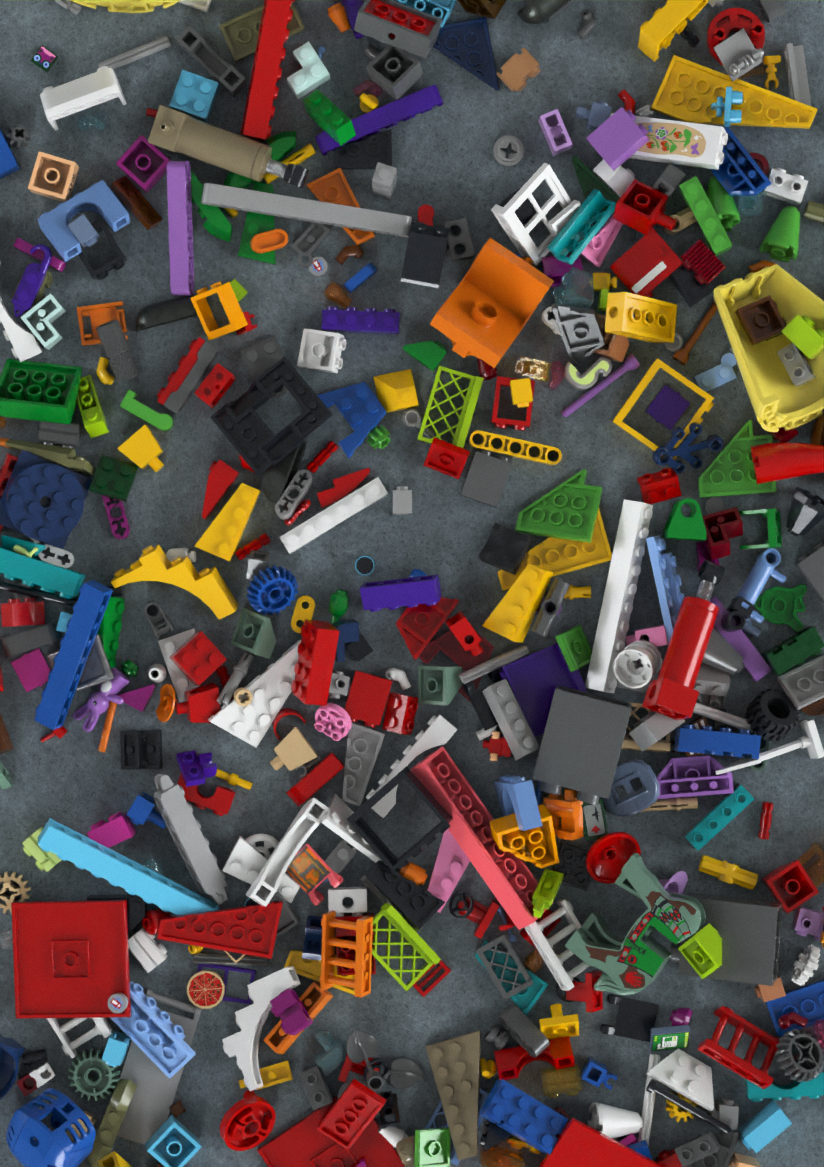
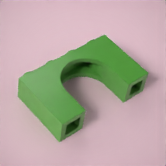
M697 176L680 184L679 192L687 207H690L710 251L718 257L731 250L732 243Z

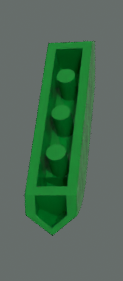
M296 131L281 132L266 140L268 145L272 147V160L279 162L296 148ZM229 172L223 185L246 189L255 180Z
M191 170L192 204L194 202L199 207L197 212L203 220L207 218L203 227L213 236L230 242L233 231L232 225L217 206L201 203L203 185Z

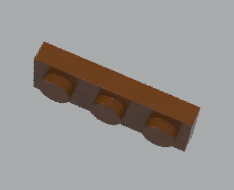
M126 176L111 184V189L147 230L158 225L163 220Z

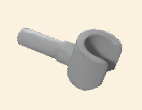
M317 757L306 765L303 764L297 767L296 770L300 767L305 770V773L300 775V777L305 776L308 773V769L320 762L321 758Z

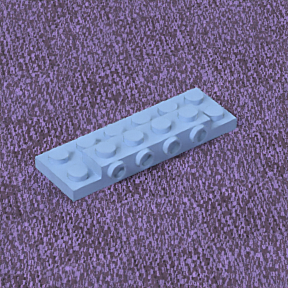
M661 535L646 538L669 644L684 594L680 592L679 588L681 586L680 575L676 574V556H673L672 552L664 554V550H666L664 538L661 539Z
M131 981V1016L110 1018L170 1079L196 1053L183 1040L185 1035L183 1034L182 1027L174 1025L170 1021L169 1014L166 1011H161L156 1006V1001L143 993L142 986Z

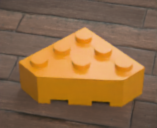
M544 804L538 805L543 825L541 827L525 831L519 830L515 813L489 821L492 838L499 849L505 852L508 851L514 854L515 857L526 862L529 861L541 869L559 863L552 815Z

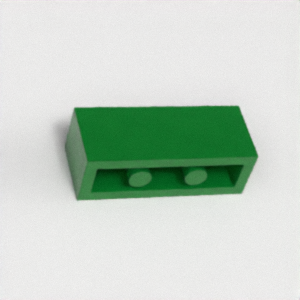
M318 89L303 99L308 116L340 146L356 135L351 119Z

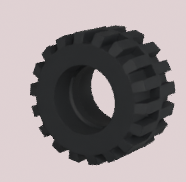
M771 688L761 691L749 704L745 713L748 718L746 721L751 725V730L755 731L756 735L762 736V739H769L771 742L784 739L798 724L800 718L798 716L799 710L795 708L790 698L786 696V693H781L777 689L773 691Z

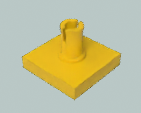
M561 1004L550 1006L552 1018L539 1019L540 1031L548 1040L556 1039L557 1037L579 1036L578 1014L563 1016Z

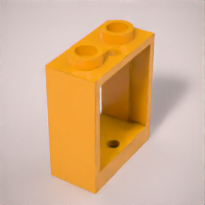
M219 281L210 285L211 289L209 290L207 287L197 290V295L191 297L208 340L218 338L248 325L230 282L222 284ZM215 293L218 294L230 322L221 327H218L206 299L207 296Z

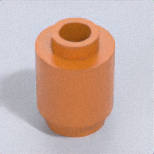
M409 862L398 872L401 876L413 881L417 886L419 884L423 885L428 876L425 874L426 869L412 862Z

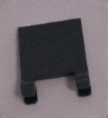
M499 669L487 673L494 684L501 681ZM473 681L462 684L484 730L486 731L498 725L482 692L484 689L476 692Z
M608 994L607 1001L610 1004L619 1005L615 1027L601 1024L600 1031L603 1034L650 1042L651 1029L654 1028L659 1005Z

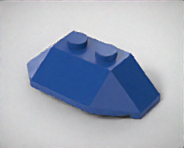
M726 127L725 131L728 134L727 144L723 145V163L719 164L718 170L710 169V171L729 196L757 195L772 183L729 127Z

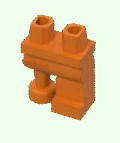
M569 788L564 789V796H562V790L560 795L549 793L548 797L543 798V803L546 804L545 807L552 815L555 836H558L560 839L573 841L584 837L583 810L581 806L583 802L576 799L577 791Z

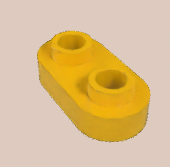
M302 596L296 602L291 627L297 633H301V627L297 626L298 620L305 622V619L312 620L315 601L310 596ZM305 601L309 603L307 609L302 607V603Z

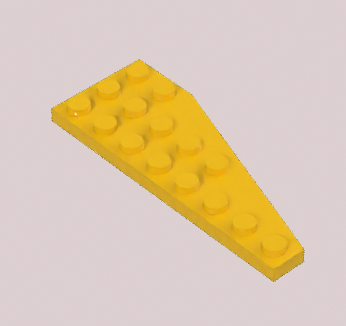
M676 55L671 60L651 107L653 111L682 122L724 125L725 111H722V117H716V111L711 109V104L717 102V97L719 96L723 97V103H725L726 87H732V91L743 92L742 104H732L731 110H742V117L740 123H730V125L810 129L818 110L812 106L740 79L732 82L729 75Z

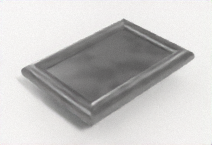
M96 635L76 692L114 679L99 635ZM60 649L46 654L51 669L54 667V658Z

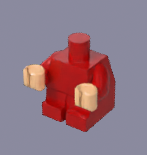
M492 731L493 735L490 741L483 740V748H489L490 761H498L500 756L514 757L501 732Z

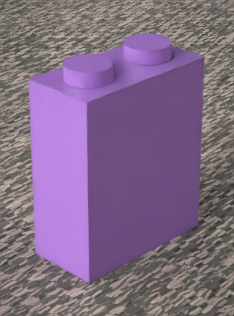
M622 107L586 138L613 171L649 141L646 136L648 131L641 123L637 125L634 122L636 117L630 110L625 111Z

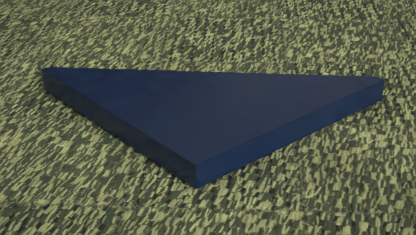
M486 17L444 24L442 28L440 27L439 35L433 48L496 91L500 90Z

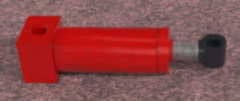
M708 560L702 563L698 573L701 582L696 597L683 598L658 678L650 681L642 707L675 720L692 717L699 691L694 690V686L719 611L718 606L709 601L714 586L718 585L723 578L725 572L723 566Z

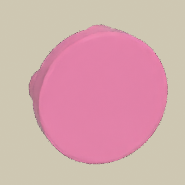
M327 703V706L321 705L315 713V729L331 737L334 741H339L351 730L352 722L349 714L337 704Z

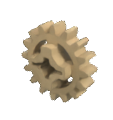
M8 871L4 873V877L0 874V883L4 882L3 888L0 890V899L6 902L5 904L0 900V908H3L4 914L8 910L12 914L11 903L16 902L18 895L22 894L19 902H26L25 899L31 897V895L27 894L31 887H26L29 881H22V874L16 877L15 871L11 876ZM13 881L17 882L20 887L13 884ZM8 888L10 891L15 892L11 897L9 894L4 893Z

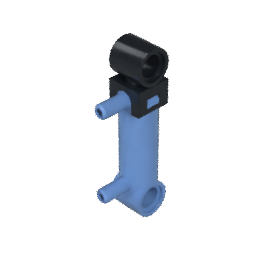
M769 548L757 555L756 563L742 588L727 608L730 613L722 617L721 626L725 631L735 632L745 626L746 619L749 617L758 623L764 620L762 615L754 611V604L770 576L781 583H784L786 580V576L774 569L781 561V555L776 549ZM766 555L771 558V563L767 562ZM731 617L736 620V626L731 624Z

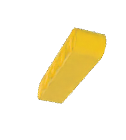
M480 430L474 431L469 437V443L475 449H482L547 465H556L562 458L561 451L552 446ZM481 435L483 443L480 445L474 444L473 436ZM499 439L502 443L501 448H493L491 441ZM512 443L519 444L520 452L513 453L510 450V445ZM531 447H536L539 450L538 457H531L529 455ZM548 452H556L558 455L557 460L550 461L548 459Z

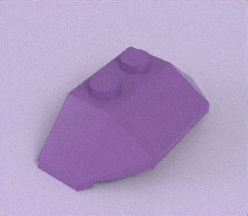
M710 755L671 758L656 777L660 784V795L657 799L734 793L732 773L726 772L716 775L715 771L723 768V766Z

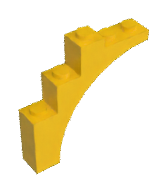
M159 544L155 547L150 545L143 549L139 560L132 563L130 568L126 570L122 568L115 572L114 578L111 581L114 588L138 581H159L173 584L200 598L219 620L234 613L239 605L216 567L211 569L207 567L198 573L188 556L183 558L179 556L170 562Z

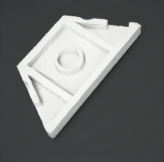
M679 1048L647 1071L646 1074L706 1110L712 1111L714 1109L711 1067Z

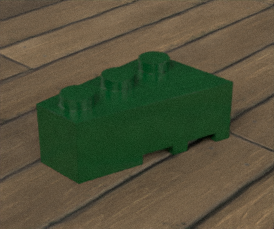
M810 626L761 653V655L770 667L772 674L782 675L789 671L788 669L805 662L807 657H814L822 652L821 649L824 648V643L815 627Z

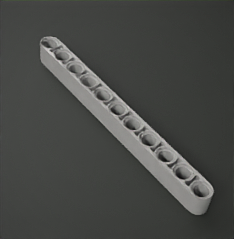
M204 183L201 199L202 204L400 237H409L412 217L212 183Z

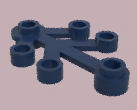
M693 422L689 426L690 432L677 448L673 447L678 440L685 436V431L681 427H675L672 430L671 439L665 446L657 448L652 458L656 464H668L676 473L680 474L685 470V465L680 460L675 461L672 457L679 455L689 462L694 469H698L702 466L703 462L698 456L691 455L690 452L710 448L716 452L723 447L724 441L714 434L708 436L707 440L690 444L702 432V426L697 422Z

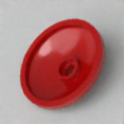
M613 832L604 835L592 845L587 854V871L594 880L600 883H614L622 873L621 869L630 857L635 853L641 856L638 842L632 835L625 832Z

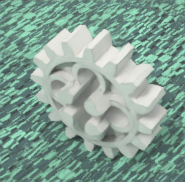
M811 944L810 946L808 945L807 949H804L803 954H799V961L795 960L794 962L795 967L792 974V981L802 986L808 981L809 977L814 975L813 970H817L819 966L818 958L821 951L819 948Z

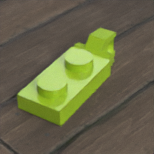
M549 869L544 870L532 896L534 917L541 918L544 909L549 910L564 878L563 873Z

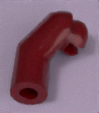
M789 1012L779 1018V1026L782 1029H788L794 1023L804 1028L808 1022L807 1018L795 1012Z

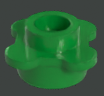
M127 659L125 663H121V667H123L121 670L127 676H137L139 668L132 661Z

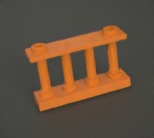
M332 910L324 913L321 919L322 956L321 975L319 978L321 991H325L333 987V984L353 987L355 997L362 998L370 994L373 917L364 916L357 919V922L335 919L336 911ZM335 927L355 930L356 942L335 938ZM335 946L355 949L356 960L334 957ZM334 965L354 968L355 980L334 976Z

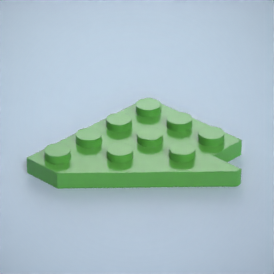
M748 420L699 476V498L776 492V481L757 484L751 455V446L773 443L772 435L753 436L752 420Z
M586 469L581 470L520 511L515 529L516 532L591 543L602 487L585 485L587 471Z

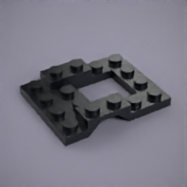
M284 356L258 377L246 393L237 400L225 404L210 418L257 476H259L271 465L278 464L304 442V438L333 414ZM284 385L304 409V412L274 435L255 410L270 399L269 395Z

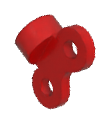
M306 499L300 503L292 517L286 519L284 523L287 526L291 525L309 507L311 501Z

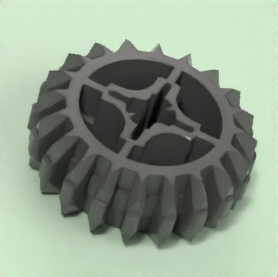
M793 1029L790 1032L784 1033L778 1039L779 1043L776 1045L778 1050L775 1054L779 1058L776 1062L781 1063L780 1069H784L785 1075H790L791 1080L796 1079L797 1082H808L811 1079L817 1078L818 1074L823 1071L824 1062L822 1060H824V1055H822L824 1049L820 1048L821 1042H817L816 1036H811L810 1031L805 1032L804 1029Z

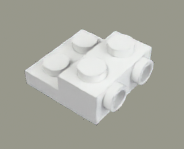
M304 328L297 366L323 372L338 373V369H341L343 365V359L340 358L341 352L346 348L344 335Z

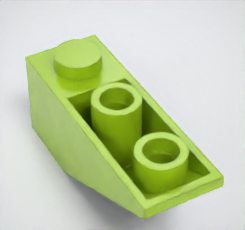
M91 375L82 377L80 379L77 400L84 427L90 438L109 433Z

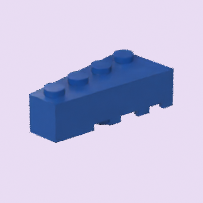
M682 724V728H676L675 751L759 759L761 736L750 734L751 730L739 729V733L731 732L732 728L720 727V731H713L711 726H701V729H693L694 725Z

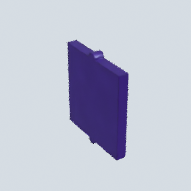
M665 384L645 412L655 418L657 423L660 422L671 430L690 405V402L680 396L679 392L676 393Z

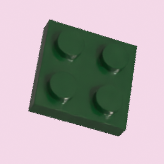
M101 455L89 491L127 502L138 471V465Z

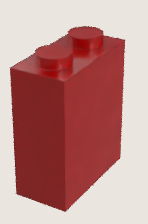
M356 670L344 709L349 714L351 721L357 722L358 719L365 721L364 725L375 728L376 725L380 726L393 681Z

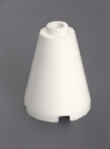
M598 1102L591 1103L588 1113L592 1112L591 1121L588 1120V1126L610 1138L637 1133L643 1127V1119L637 1112Z

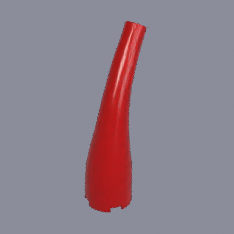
M778 442L751 446L752 462L757 484L824 472V445Z

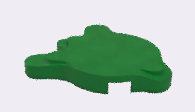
M799 584L794 588L772 587L757 598L754 604L755 609L759 610L768 622L786 624L795 632H800L803 629V624L796 614L797 612H803L806 608L802 597L807 592V587L804 584Z

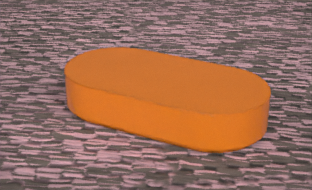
M274 229L256 234L250 241L251 249L258 254L281 249L288 243V234L282 229Z

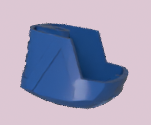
M47 1088L14 1112L7 1128L6 1141L12 1154L24 1167H78L92 1152L96 1132L89 1118L73 1101L60 1091ZM46 1094H51L57 1097L58 1099H53L47 1096ZM43 1099L49 1101L51 1104H46L45 1102H43ZM51 1112L50 1123L54 1128L53 1132L41 1122ZM78 1119H81L87 1128V1132H85L81 1124L78 1122ZM72 1124H74L81 1134L80 1138L72 1128ZM64 1130H68L71 1133L74 1143H72Z

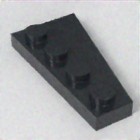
M379 860L364 874L417 930H420L445 903V901L433 896L429 891L417 886L413 881L401 876L397 871H392Z

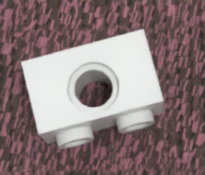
M329 887V911H336V916H343L344 913L352 912V915H364V912H367V887ZM345 897H350L353 899V904L346 906L342 900Z

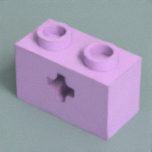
M558 109L541 115L538 122L552 155L555 156L570 150L572 142Z

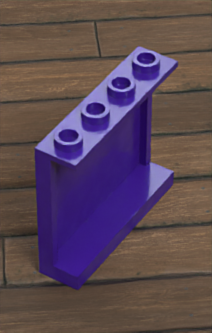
M558 643L500 667L501 672H499L501 680H507L534 737L545 731L556 684L587 692L579 670L570 672Z

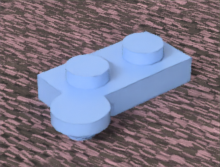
M724 354L720 365L694 376L697 386L708 392L736 379L737 377L732 368L736 364L734 354Z

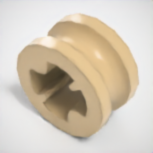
M243 687L238 688L233 696L235 702L240 706L249 705L253 698L252 693ZM246 692L247 699L240 701L239 695H243Z

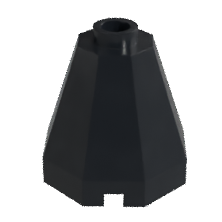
M796 487L793 492L786 527L789 528L788 532L797 537L798 535L804 536L824 519V500L817 495H811L810 491Z

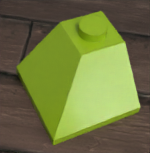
M710 923L678 948L702 980L722 965V938Z

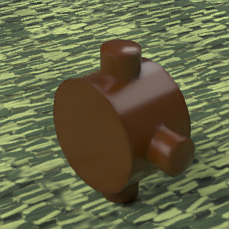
M180 1100L169 1107L174 1117H178L182 1112H186Z

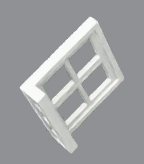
M543 163L504 207L496 204L491 209L521 257H529L535 266L539 264L542 257L548 254L550 250L547 247L554 240L547 224L549 221L545 215L557 202H559L563 209L572 202L554 171L547 163ZM545 179L553 195L540 208L531 193ZM528 198L537 213L523 226L515 211ZM542 219L550 235L537 248L528 233Z

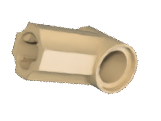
M690 207L669 216L677 219V229L670 231L664 227V230L669 235H675L697 222Z

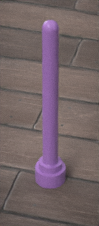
M630 354L627 356L622 366L562 411V416H569L626 371L637 369L640 364L634 355Z

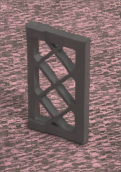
M505 933L476 949L478 956L504 1000L534 984ZM503 941L508 952L496 949L497 945ZM487 950L493 951L491 961L487 960L483 952ZM495 952L507 954L504 965L493 962ZM509 955L513 957L518 966L517 968L506 966ZM492 965L503 967L501 978L497 977ZM505 968L516 971L514 982L503 979ZM518 972L523 974L525 982H516ZM502 981L513 984L512 989L506 992L501 984Z

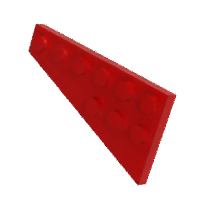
M283 901L268 903L266 907L258 904L161 918L157 939L272 959Z

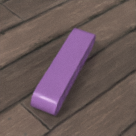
M714 596L709 601L719 608L714 626L744 658V668L753 676L752 679L755 682L759 681L771 671L770 667L741 629L735 632H727L722 628V617L729 612L719 599ZM731 617V624L736 626L735 620Z

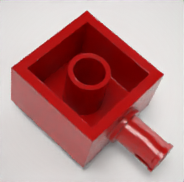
M636 179L633 180L616 203L613 219L646 236L656 224L672 231L677 223V219L663 214L668 195Z

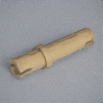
M697 796L656 799L655 803L641 812L698 809Z

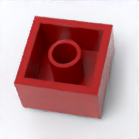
M196 631L169 657L196 686L201 685L227 660L202 631Z

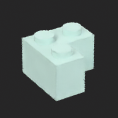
M309 41L293 51V57L301 69L289 76L287 82L297 99H300L328 81L330 74Z
M50 293L25 313L21 319L47 350H50L63 339L51 323L64 314L66 310Z

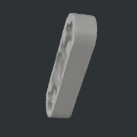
M299 470L275 505L276 514L280 519L286 520L292 517L312 486L313 478L308 470ZM305 477H307V481L303 480L301 483L300 478L304 479ZM292 491L299 492V496L296 498H290L289 494ZM287 506L288 511L284 510L283 512H281V508L285 509Z

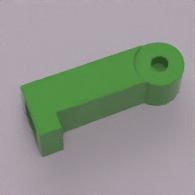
M128 390L120 407L162 431L172 429L174 421L171 416L159 414L135 400L137 394Z

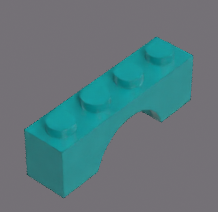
M824 1071L818 1074L817 1078L811 1079L808 1082H797L795 1080L788 1085H777L772 1082L765 1089L745 1079L746 1096L755 1102L763 1101V1098L778 1101L782 1100V1097L798 1100L801 1099V1096L817 1099L820 1098V1095H824Z

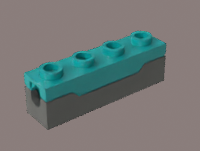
M737 783L733 787L734 793L724 795L682 834L697 851L706 845L754 800L741 784Z

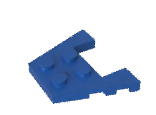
M365 382L317 395L327 408L334 404L354 431V433L338 442L348 458L354 454L355 449L364 442V438L370 431H373L386 415V410Z

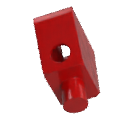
M461 611L445 621L465 651L470 650L474 657L483 652L479 644L482 640Z
M209 683L186 691L184 693L185 702L175 703L177 715L186 713L187 719L192 723H211L208 719L220 711V704L216 701L219 697V690L215 683Z

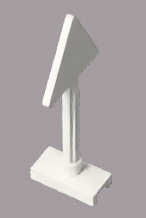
M804 720L799 722L803 736L799 737L796 741L759 754V759H739L715 771L716 775L759 764L761 761L798 748L803 749L807 747L810 759L824 757V750L815 721Z

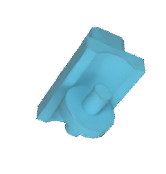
M726 87L725 103H723V97L719 96L717 97V102L711 104V109L716 111V117H722V111H725L724 127H730V123L741 122L742 110H731L732 104H742L743 92L732 91V87Z

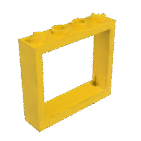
M658 358L655 359L612 421L653 451L659 447L622 421L659 368L705 399L685 427V436L678 440L673 448H677L690 432L689 426L693 422L701 424L703 413L705 411L708 413L714 405L712 402L714 397Z

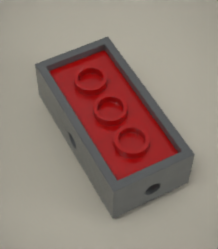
M365 0L358 11L354 31L426 59L438 38L443 19L394 0Z

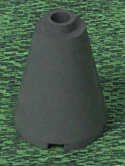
M713 627L702 663L732 675L735 672L739 674L745 666L743 663L744 658Z

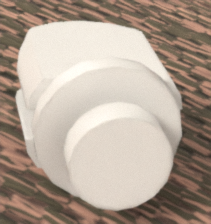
M173 548L166 553L170 562L179 556L181 558L188 556L191 562H196V552L189 551L188 548Z

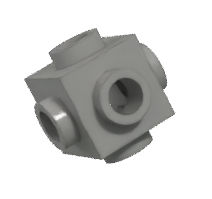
M333 671L328 698L339 700L340 697L347 696L351 688L350 677L344 676L343 672Z

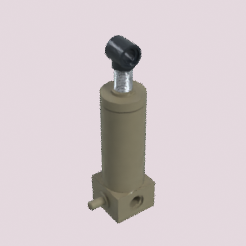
M162 105L159 106L148 139V143L178 154L187 155L258 182L263 179L266 173H270L283 178L286 183L303 188L309 173L308 169L292 163L286 165L272 160L271 146L194 119L187 114Z

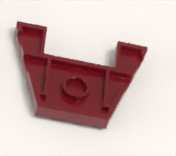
M450 630L428 643L419 655V658L428 664L438 651L441 650L456 664L462 666L463 670L467 671L488 661L494 646L476 631L482 640L479 644L483 652L474 657L470 650L465 651ZM482 676L473 680L476 690ZM461 686L458 692L461 695H463L468 701L471 702L469 696L466 694L463 687Z

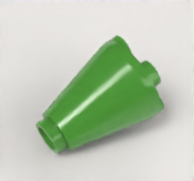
M716 177L710 178L706 195L726 232H729L733 226L740 223L739 212L733 197L729 196Z

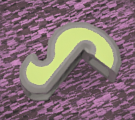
M600 357L581 375L568 361L564 367V375L568 383L576 389L587 390L597 382L599 374L604 378L611 372L612 364L608 358Z

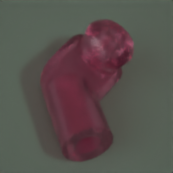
M366 80L353 88L357 97L365 92L375 97L380 96L382 93L381 87L370 80Z
M554 361L551 364L553 378L549 382L548 387L552 390L557 389L565 376L563 365L559 361Z

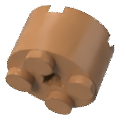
M525 47L520 49L523 53L518 55L516 52L501 67L502 73L497 72L496 74L512 92L523 90L527 85L525 81L531 77L535 78L541 71L539 69L540 63Z

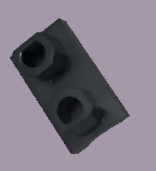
M392 1091L381 1092V1097L386 1099L385 1105L379 1111L381 1128L401 1126L397 1094H392Z

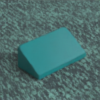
M2 535V547L13 550L15 545H19L30 552L37 547L39 550L32 555L37 556L46 548L42 544Z

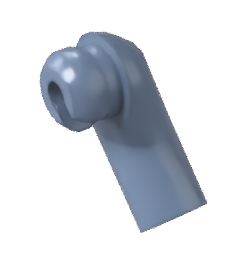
M747 618L745 626L741 630L758 638L761 630L752 626L751 618Z

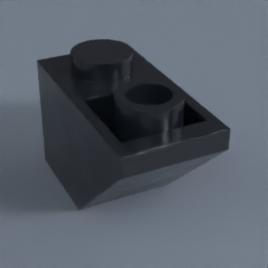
M485 1119L486 1134H482L480 1140L482 1152H487L507 1140L511 1134L497 1126V1123H492Z

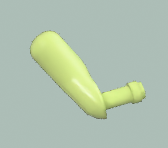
M19 545L13 547L14 552L30 558L39 550L35 547L32 551L28 552Z

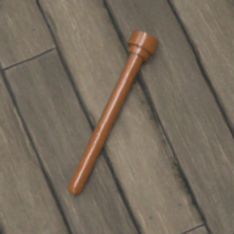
M715 300L683 349L680 348L673 355L672 358L676 361L680 360V364L686 365L689 360L690 350L718 310Z

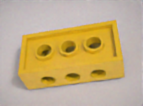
M628 292L608 293L605 332L656 344L674 343L677 304Z

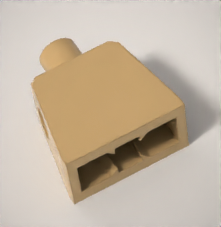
M296 726L274 748L278 756L271 760L270 764L276 771L284 765L291 771L315 759L318 755Z

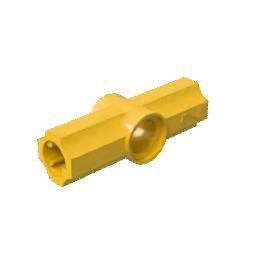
M703 855L699 863V871L715 876L721 881L729 884L734 883L751 890L756 886L758 874L742 869L736 864H730L725 860L720 861L707 855Z

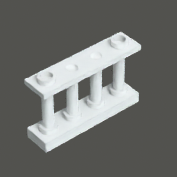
M563 899L556 901L559 909L540 922L535 921L524 928L561 990L569 991L575 987L572 983L573 978L590 967V965L583 961L569 972L565 971L562 966L563 961L574 955V953L567 949L560 955H556L552 950L554 944L582 927L573 913V907L570 902ZM564 915L569 925L551 938H545L542 933L543 929Z
M47 1018L62 1042V1049L65 1054L74 1058L78 1053L76 1048L98 1034L103 1035L104 1038L112 1034L114 1030L106 1018H92L96 1024L95 1028L72 1042L65 1032L87 1018H73L62 1026L56 1018Z

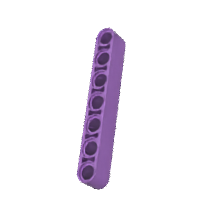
M169 161L167 163L171 293L173 296H192L194 294L191 167L189 161Z

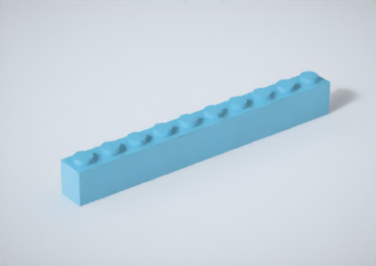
M51 818L38 836V845L42 850L56 854L61 860H68L74 863L79 869L90 871L97 878L102 877L108 880L115 887L120 886L131 895L136 894L140 896L146 903H153L164 912H171L175 916L219 910V905H216L212 900Z

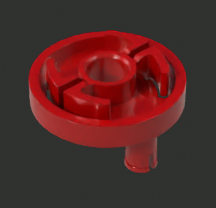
M729 8L715 16L708 27L706 43L710 54L717 62L720 59L713 48L726 40L731 32H738L743 28L755 49L763 48L765 41L764 25L754 13L743 8Z
M249 1089L244 1092V1099L235 1103L226 1112L220 1124L221 1138L230 1149L235 1151L249 1150L263 1142L272 1131L276 1120L274 1108L266 1099L257 1096L254 1091H249Z

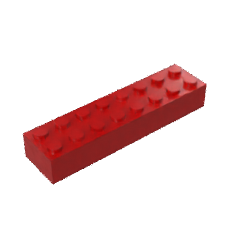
M295 0L264 1L240 132L241 136L260 143L268 139L271 134L272 126L269 125V120L274 117L275 106H272L278 96L279 87H276V82L280 80L282 68L279 65L285 57L286 49L283 48V44L288 40L289 29H286L289 21L291 22L293 10L290 9V5Z

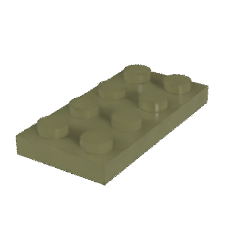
M294 4L290 5L293 14L291 22L289 21L286 29H289L288 38L305 30ZM264 5L219 25L235 62L255 54Z

